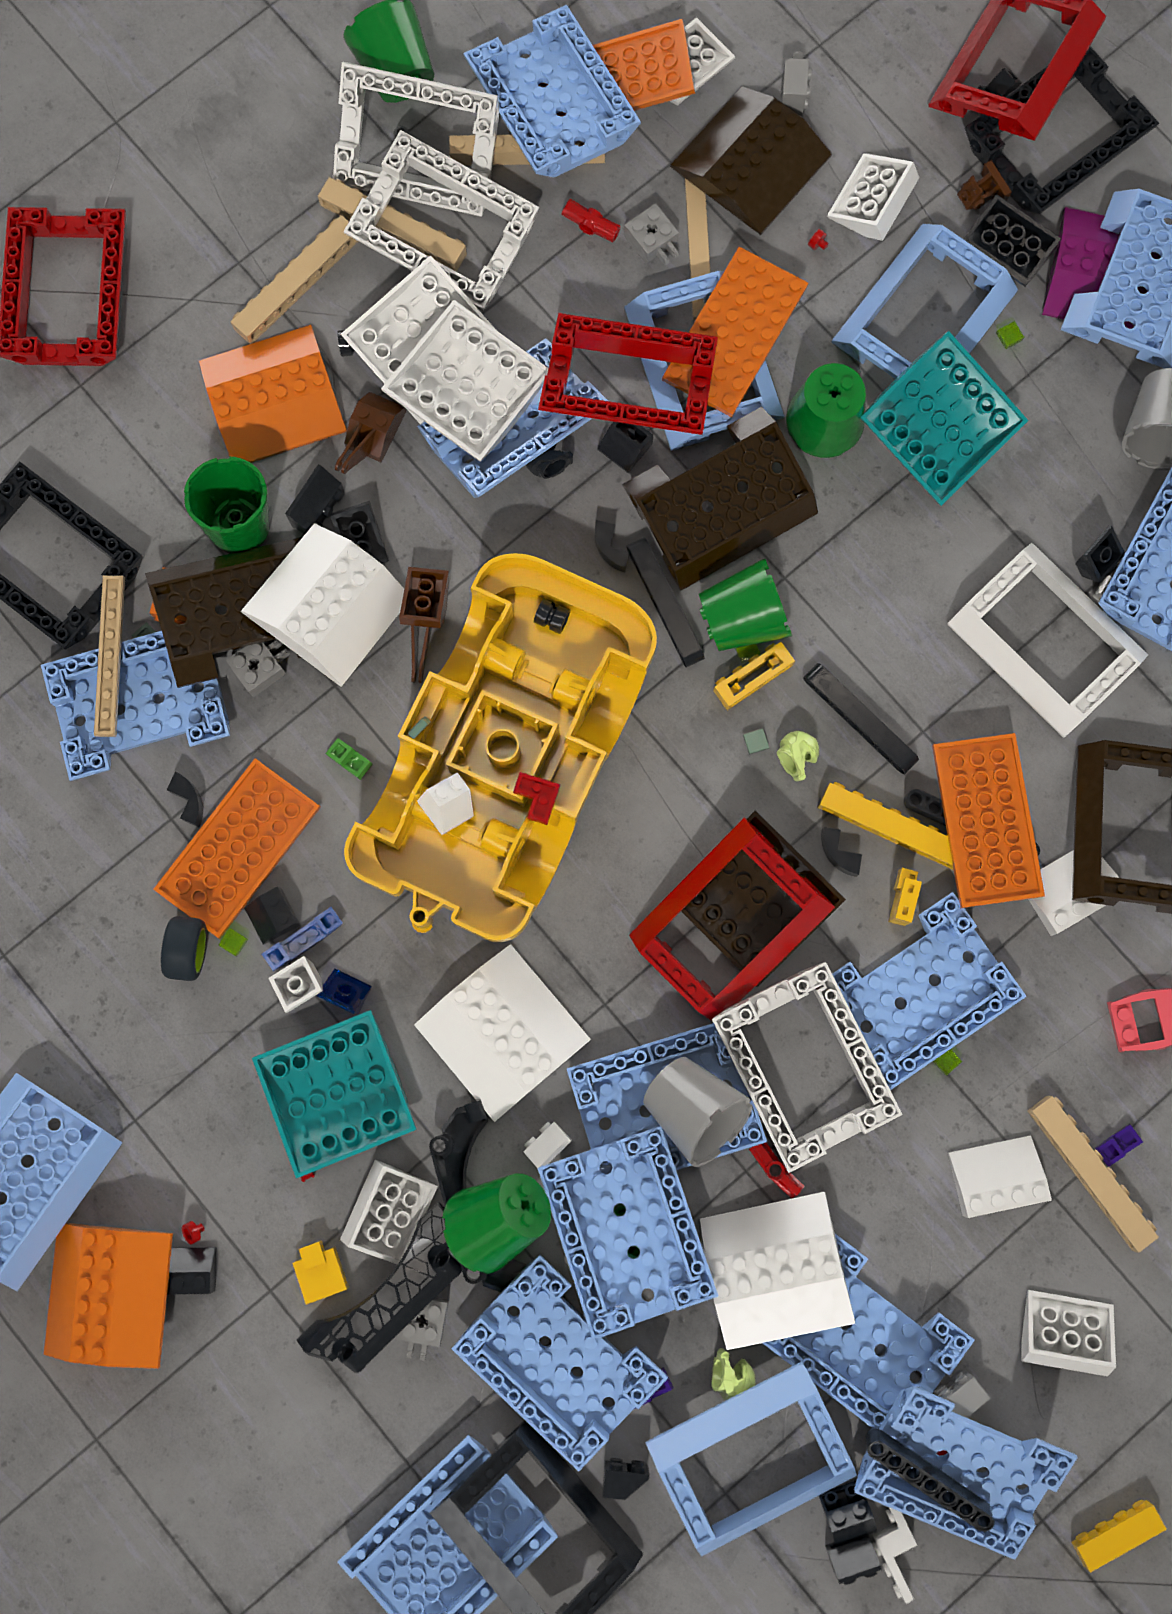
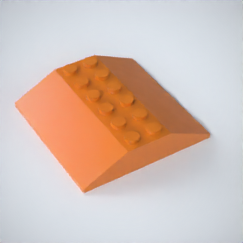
M311 325L199 360L214 415L228 454L231 457H238L252 463L347 432Z
M66 1223L56 1236L44 1355L67 1362L96 1366L160 1368L173 1233Z

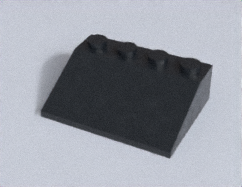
M996 195L963 240L1006 268L1011 278L1026 287L1055 251L1061 238Z

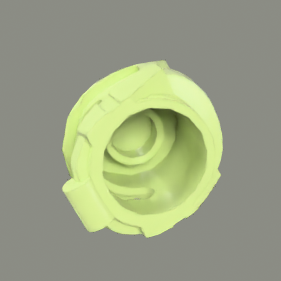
M802 731L790 732L781 740L777 756L785 771L795 781H802L806 778L804 770L805 761L817 762L819 745L816 738Z
M723 1348L718 1349L717 1356L714 1357L712 1389L720 1392L722 1398L728 1400L755 1386V1373L750 1364L745 1359H741L732 1368L729 1362V1353Z

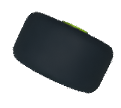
M176 916L169 920L161 949V971L166 978L193 981L199 977L204 963L207 944V929L203 920Z

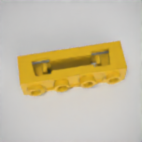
M782 642L777 645L775 643L770 644L765 648V653L760 656L758 654L754 655L748 660L749 664L744 667L742 665L738 666L727 679L724 676L715 682L716 686L713 692L726 710H729L794 665V658ZM770 659L767 663L770 669L746 684L740 692L741 687L738 683L764 666L765 661Z

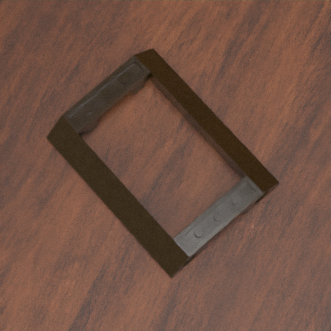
M1110 740L1078 745L1072 901L1115 906L1119 901L1156 906V912L1172 914V885L1101 876L1104 767L1105 769L1118 771L1122 765L1158 769V776L1171 778L1172 749Z

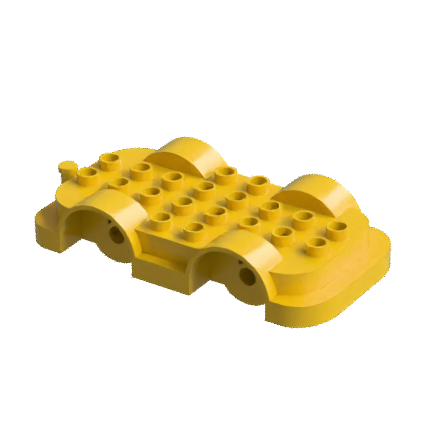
M518 553L504 554L492 558L479 570L471 586V606L460 637L438 674L429 671L398 734L400 740L399 754L387 786L365 822L362 824L355 822L345 843L344 856L346 864L358 879L395 897H399L404 889L413 893V909L409 917L413 928L419 933H427L433 928L432 916L444 907L453 911L451 920L456 926L486 940L505 942L521 934L554 877L573 834L578 816L604 761L607 760L620 737L655 654L657 643L655 627L647 613L635 602L543 559ZM544 598L554 602L555 607L561 605L571 610L561 634L549 630L548 625L542 627L534 623L535 614ZM423 717H427L431 723L413 739L408 732ZM458 772L470 789L474 816L441 835L417 800L427 789ZM520 772L560 784L548 825L528 820L527 816L533 799L513 793Z

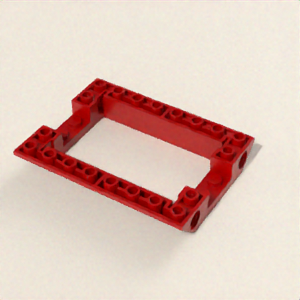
M990 0L929 102L928 107L964 118L968 110L999 119V130L1035 141L1103 25L1106 15L1093 0ZM1031 3L1062 12L1061 23L1069 25L1071 28L1026 104L963 84L1004 16L1008 6L1026 13Z
M8 207L0 304L1 358L23 365L103 366L116 359L126 218L125 209L86 208L85 216L51 215L47 208ZM34 237L103 238L97 339L77 337V344L42 343L38 337H26Z
M558 313L552 341V355L548 374L545 375L538 410L703 435L718 337ZM574 348L692 365L685 413L565 395Z
M745 817L629 934L639 953L700 1014L711 1021L727 1008L739 1003L835 908L806 877L802 878L773 849L774 846ZM743 850L803 910L715 995L710 990L711 987L703 979L699 981L671 953L673 949L665 941L662 942L657 935Z

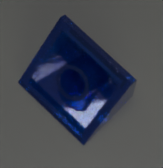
M334 969L323 984V991L316 996L352 1014L358 1015L372 986L340 970Z

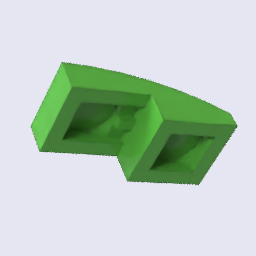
M339 738L336 739L325 753L359 780L362 779L373 765L368 759Z

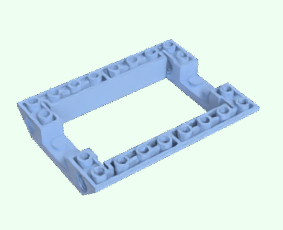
M922 224L831 343L861 364L869 360L896 379L911 362L865 330L927 249L940 261L943 262L948 256L977 276L974 284L982 290L989 292L955 336L969 354L1016 294L1018 288L1006 268L943 225Z
M715 271L643 292L624 306L629 324L655 327L652 317L666 316L670 307L703 298L704 304H706L724 271ZM641 358L657 409L683 413L675 387L662 381V377L668 368L667 362ZM764 361L752 382L756 398L741 402L733 417L717 409L706 412L703 435L664 429L671 451L707 441L710 434L726 430V426L760 407H763L774 420L784 418L766 361Z
M803 1362L645 1442L658 1473L701 1556L857 1476L853 1463ZM798 1402L828 1465L710 1526L708 1518L700 1506L680 1462Z

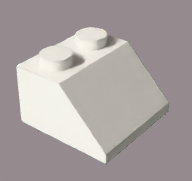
M458 772L427 789L417 800L441 835L474 816L470 789Z
M305 956L269 977L272 987L286 1013L323 991L322 979L315 965Z
M548 1121L539 1130L542 1134L537 1139L532 1137L524 1145L527 1148L524 1153L537 1169L549 1164L572 1141L555 1121L552 1124Z

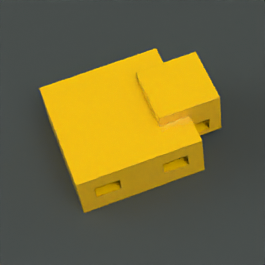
M903 867L898 870L894 886L896 893L888 922L902 926L912 923L922 884L921 881H917V871Z
M321 1240L299 1249L301 1259L293 1262V1266L305 1304L315 1302L349 1288L336 1246L325 1250Z

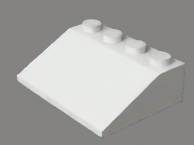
M697 17L685 26L695 91L735 59V56ZM690 95L671 100L670 102L678 106Z
M863 153L827 217L865 237L883 241L919 180L914 162Z
M1074 850L1040 869L1045 896L1028 899L1051 936L1062 932L1106 906L1072 901ZM1102 858L1101 876L1119 878Z
M1031 1136L948 1153L962 1215L966 1218L1052 1201L1047 1179Z
M374 1160L340 1240L347 1247L398 1264L411 1242L418 1221L427 1213L438 1186L398 1168Z
M1028 1290L1021 1340L1022 1362L1108 1377L1116 1368L1114 1305Z

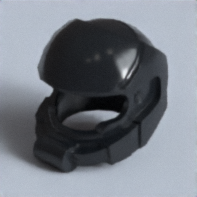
M555 444L526 464V467L533 475L543 479L555 477L564 472L565 468L573 463L572 452L555 450Z

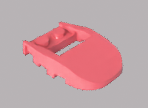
M1172 988L1146 989L1124 996L1120 1000L1107 1002L1119 1052L1162 1050L1172 1046ZM1154 998L1164 1040L1141 1044L1131 1002Z

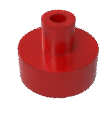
M819 229L810 239L808 246L813 250H816L818 247L825 250L829 245L824 240L827 234Z
M193 1221L182 1225V1234L189 1244L192 1245L201 1240V1232L205 1230L202 1223L196 1225Z

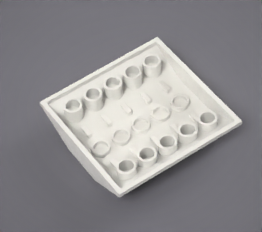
M429 256L341 333V336L385 384L453 300L492 328L494 327L439 264ZM409 411L420 425L424 423L422 419Z
M453 300L381 390L481 462L504 439L526 411L542 387L549 368Z
M314 523L241 612L342 687L399 615L404 588L384 565L351 540Z
M511 944L473 972L414 1024L477 1101L481 1100L484 1110L494 1122L591 1040Z
M825 1192L700 1218L705 1258L718 1293V1297L714 1298V1303L727 1350L856 1324Z

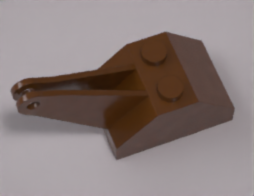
M370 391L362 397L350 417L344 441L346 448L338 458L335 470H341V473L346 474L366 457L382 463L407 412L406 408Z
M408 567L399 621L402 625H411V682L413 683L416 681L418 626L426 627L418 682L422 683L432 628L441 629L445 621L449 586V571Z

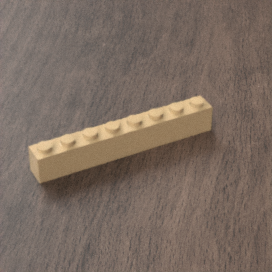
M475 135L449 136L450 158L464 166H472ZM496 135L493 165H530L512 135ZM577 141L575 143V145L577 146H583L585 144L582 141ZM605 153L584 164L605 163Z
M330 177L318 195L322 207L340 216L342 215L348 220L351 219L361 199L367 198L359 189L350 188L339 179L334 180ZM387 205L375 226L421 253L431 256L434 260L456 272L467 255L466 245L461 240L452 239L443 231H436L430 228L427 223L418 222L409 214L398 212L391 205Z
M342 215L338 219H334L324 232L317 235L315 241L310 246L307 245L296 259H292L289 262L288 267L284 271L279 272L269 285L261 289L257 297L251 299L241 312L233 316L231 324L234 330L249 344L254 343L358 242L344 234V230L349 223L347 219Z
M1046 1096L1027 1110L1130 1249L1140 1253L1159 1238L1155 1233L1156 1227L1150 1220L1146 1221L1142 1215L1143 1210L1136 1202L1133 1203L1128 1197L1130 1195L1129 1191L1122 1184H1118L1115 1180L1117 1176L1110 1167L1106 1168L1102 1162L1103 1157L1096 1149L1093 1150L1088 1144L1090 1142L1089 1138L1083 1132L1078 1131L1075 1127L1077 1125L1076 1121L1071 1115H1066L1062 1109L1064 1106L1057 1097Z

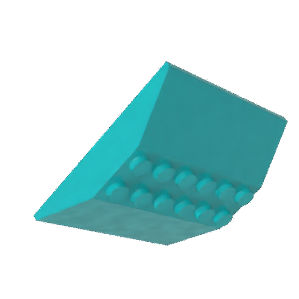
M947 331L912 362L861 416L862 421L940 506L1029 421L950 331Z
M371 1010L252 1058L296 1179L417 1130L394 1062Z

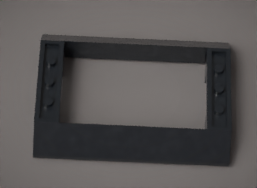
M1091 47L1087 50L1071 80L1076 78L1121 129L1043 188L1037 183L1038 180L1032 173L1023 177L1002 153L1005 143L997 136L1002 132V130H999V119L982 114L965 127L973 154L983 165L992 160L1011 190L1010 196L1022 210L1041 214L1159 125V122L1135 95L1126 100L1105 77L1109 66ZM1047 67L1005 98L1026 104Z
M19 461L0 483V530L30 496L114 561L111 566L108 565L101 575L124 576L126 590L137 576L143 555ZM0 574V600L63 649H67L84 640L100 621L102 584L81 609L74 606L67 614L68 617L64 622L2 574Z
M523 1420L495 1448L496 1451L465 1481L462 1480L430 1514L513 1614H546L464 1516L528 1452L611 1552L615 1553L609 1560L606 1559L597 1568L599 1572L569 1604L564 1603L555 1612L556 1614H594L633 1573L643 1553L559 1453L527 1421Z

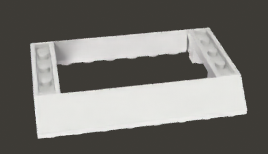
M342 62L339 104L343 106L340 141L335 144L334 180L339 179L348 187L370 192L382 171V167L359 162L365 89L473 113L477 112V119L474 121L473 134L476 135L471 169L491 180L500 112L498 95ZM410 173L404 174L392 196L481 217L484 212V207L434 179Z
M400 130L382 162V171L367 198L361 199L344 230V234L411 271L423 263L429 256L375 227L408 167L416 169L509 221L503 231V238L488 265H484L476 286L474 281L436 261L476 307L484 310L495 296L527 238L539 207Z
M1030 543L1009 562L947 624L1063 738L1099 706L1148 656L1128 634L1033 543ZM1031 570L1119 655L1070 704L982 620Z
M826 962L804 969L727 1008L712 1019L788 1173L827 1154L826 1149L860 1132L866 1134L902 1115ZM813 990L869 1102L795 1139L739 1027L745 1024L750 1025L759 1020L760 1016L794 999L799 1000L809 995L808 992Z

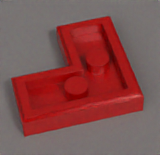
M522 772L519 773L513 793L533 799L527 816L528 820L548 825L560 784Z

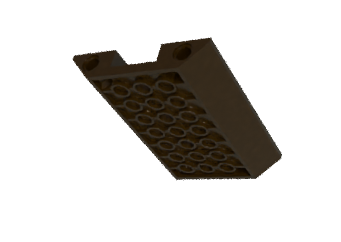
M763 407L726 426L735 442L734 445L672 480L659 465H656L622 484L641 520L645 519L663 552L662 558L680 591L818 514L812 488L778 424ZM774 462L780 463L782 467L780 473H775L772 470ZM738 482L746 483L747 490L745 493L738 491ZM704 501H709L712 504L711 512H705L702 509ZM669 521L677 523L678 527L675 532L668 530L667 523Z
M303 537L145 573L177 688L217 679L218 675L212 654L276 639L244 615L241 610ZM218 606H225L227 612L220 615L216 613L215 609ZM183 615L187 620L184 624H177L174 621L175 618Z

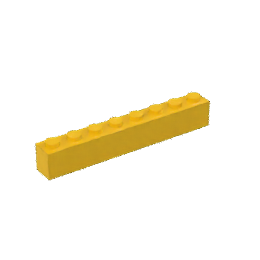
M829 783L818 805L819 809L954 870L948 834L946 836L940 833V830L934 826L928 825L926 827L920 824L921 821L917 818L902 816V812L897 809L890 808L889 810L883 807V804L877 800H867L860 792L845 790V786L840 783Z

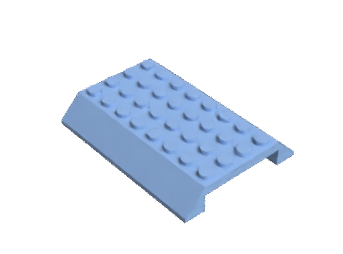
M467 1435L337 1561L351 1579L356 1576L388 1614H480L498 1597L430 1514L462 1480L465 1481L492 1455L470 1435ZM508 1472L464 1515L516 1578L558 1538L557 1533L544 1513Z

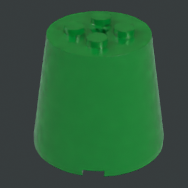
M385 0L376 3L354 17L355 22L351 26H346L343 34L345 43L361 66L433 81V67L416 9L410 0H403V2ZM378 92L382 100L388 103L409 99Z
M839 363L822 365L810 374L790 401L786 413L787 431L789 436L796 442L797 447L815 457L831 458L842 455L857 444L865 426L861 416L865 412L866 389L860 375L851 367Z
M229 456L230 458L226 459L214 458L208 460L192 472L184 488V504L193 521L219 549L227 553H234L262 545L269 532L267 486L261 472L250 462L238 457Z
M766 559L752 564L699 593L702 608L699 610L703 621L706 619L708 621L709 627H706L710 640H715L718 651L792 636L790 627L784 625L788 621L772 575L766 574L765 570L769 569Z
M522 1173L511 1174L463 1189L455 1193L445 1205L442 1217L445 1218L446 1230L443 1231L444 1237L451 1253L464 1267L473 1272L493 1273L504 1267L546 1232L551 1221L549 1199L542 1186L535 1179Z

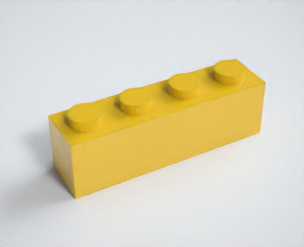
M1139 1500L1132 1505L1131 1509L1119 1511L1114 1514L1113 1519L1107 1522L1102 1521L1096 1524L1095 1529L1090 1532H1082L1075 1537V1540L1071 1543L1084 1567L1090 1573L1167 1530L1152 1503L1148 1500Z

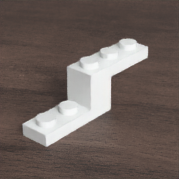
M888 1507V1510L885 1512L892 1525L873 1534L875 1542L872 1545L877 1556L882 1555L885 1561L882 1566L886 1575L893 1577L895 1584L892 1587L898 1599L902 1597L907 1604L914 1599L894 1557L917 1546L902 1513Z

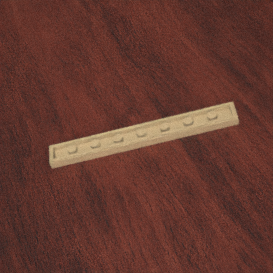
M685 179L691 279L709 274L710 261L706 195ZM703 298L692 301L693 320L697 319L705 305Z
M103 576L94 723L95 737L117 736L125 590L124 576Z

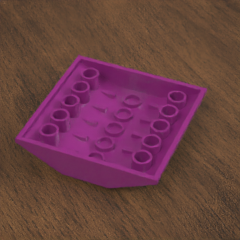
M1068 207L1064 208L1058 235L1061 240L1055 250L1042 315L1064 320L1074 294L1099 291L1121 231L1119 234L1100 228L1105 217L1104 215ZM1151 252L1152 258L1160 259V255L1157 252ZM1142 286L1137 287L1141 294L1147 293L1146 288ZM1124 322L1126 328H1134L1132 322Z

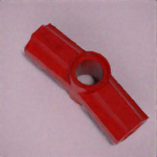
M571 198L561 214L578 224L584 233L588 235L596 234L612 243L616 240L620 231V225L604 218L598 210L594 208L587 209Z
M767 1142L749 1148V1151L764 1170L766 1176L791 1199L795 1198L802 1191L804 1185L791 1172L788 1173ZM773 1164H777L780 1167V1173L777 1176H772L769 1172Z

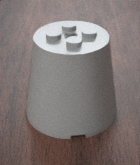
M1172 368L1154 371L1144 378L1122 440V449L1128 458L1132 456L1137 460V464L1148 468L1170 470L1172 467Z
M687 1057L678 1058L668 1064L651 1082L643 1100L647 1110L686 1160L694 1167L705 1165L721 1154L719 1149L727 1141L729 1143L733 1142L746 1124L752 1110V1105L749 1103L751 1100L746 1095Z

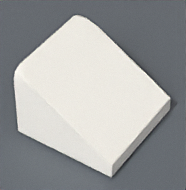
M1110 575L1101 581L1093 594V598L1100 601L1112 578Z

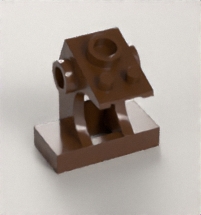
M992 160L984 164L981 171V176L983 177L981 180L976 182L975 177L971 176L968 181L961 185V190L957 195L966 210L973 208L977 210L996 195L1008 201L1011 190Z

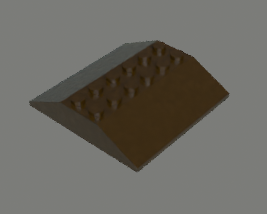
M741 87L671 163L670 167L761 235L827 162L832 153L806 120L778 99Z
M755 810L747 820L774 846L773 849L802 878L806 877L835 906L756 985L758 987L846 898ZM741 850L681 912L741 971L803 909Z

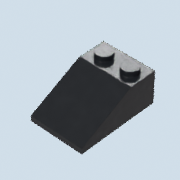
M370 501L331 513L330 517L338 535L351 540L381 564L389 561Z

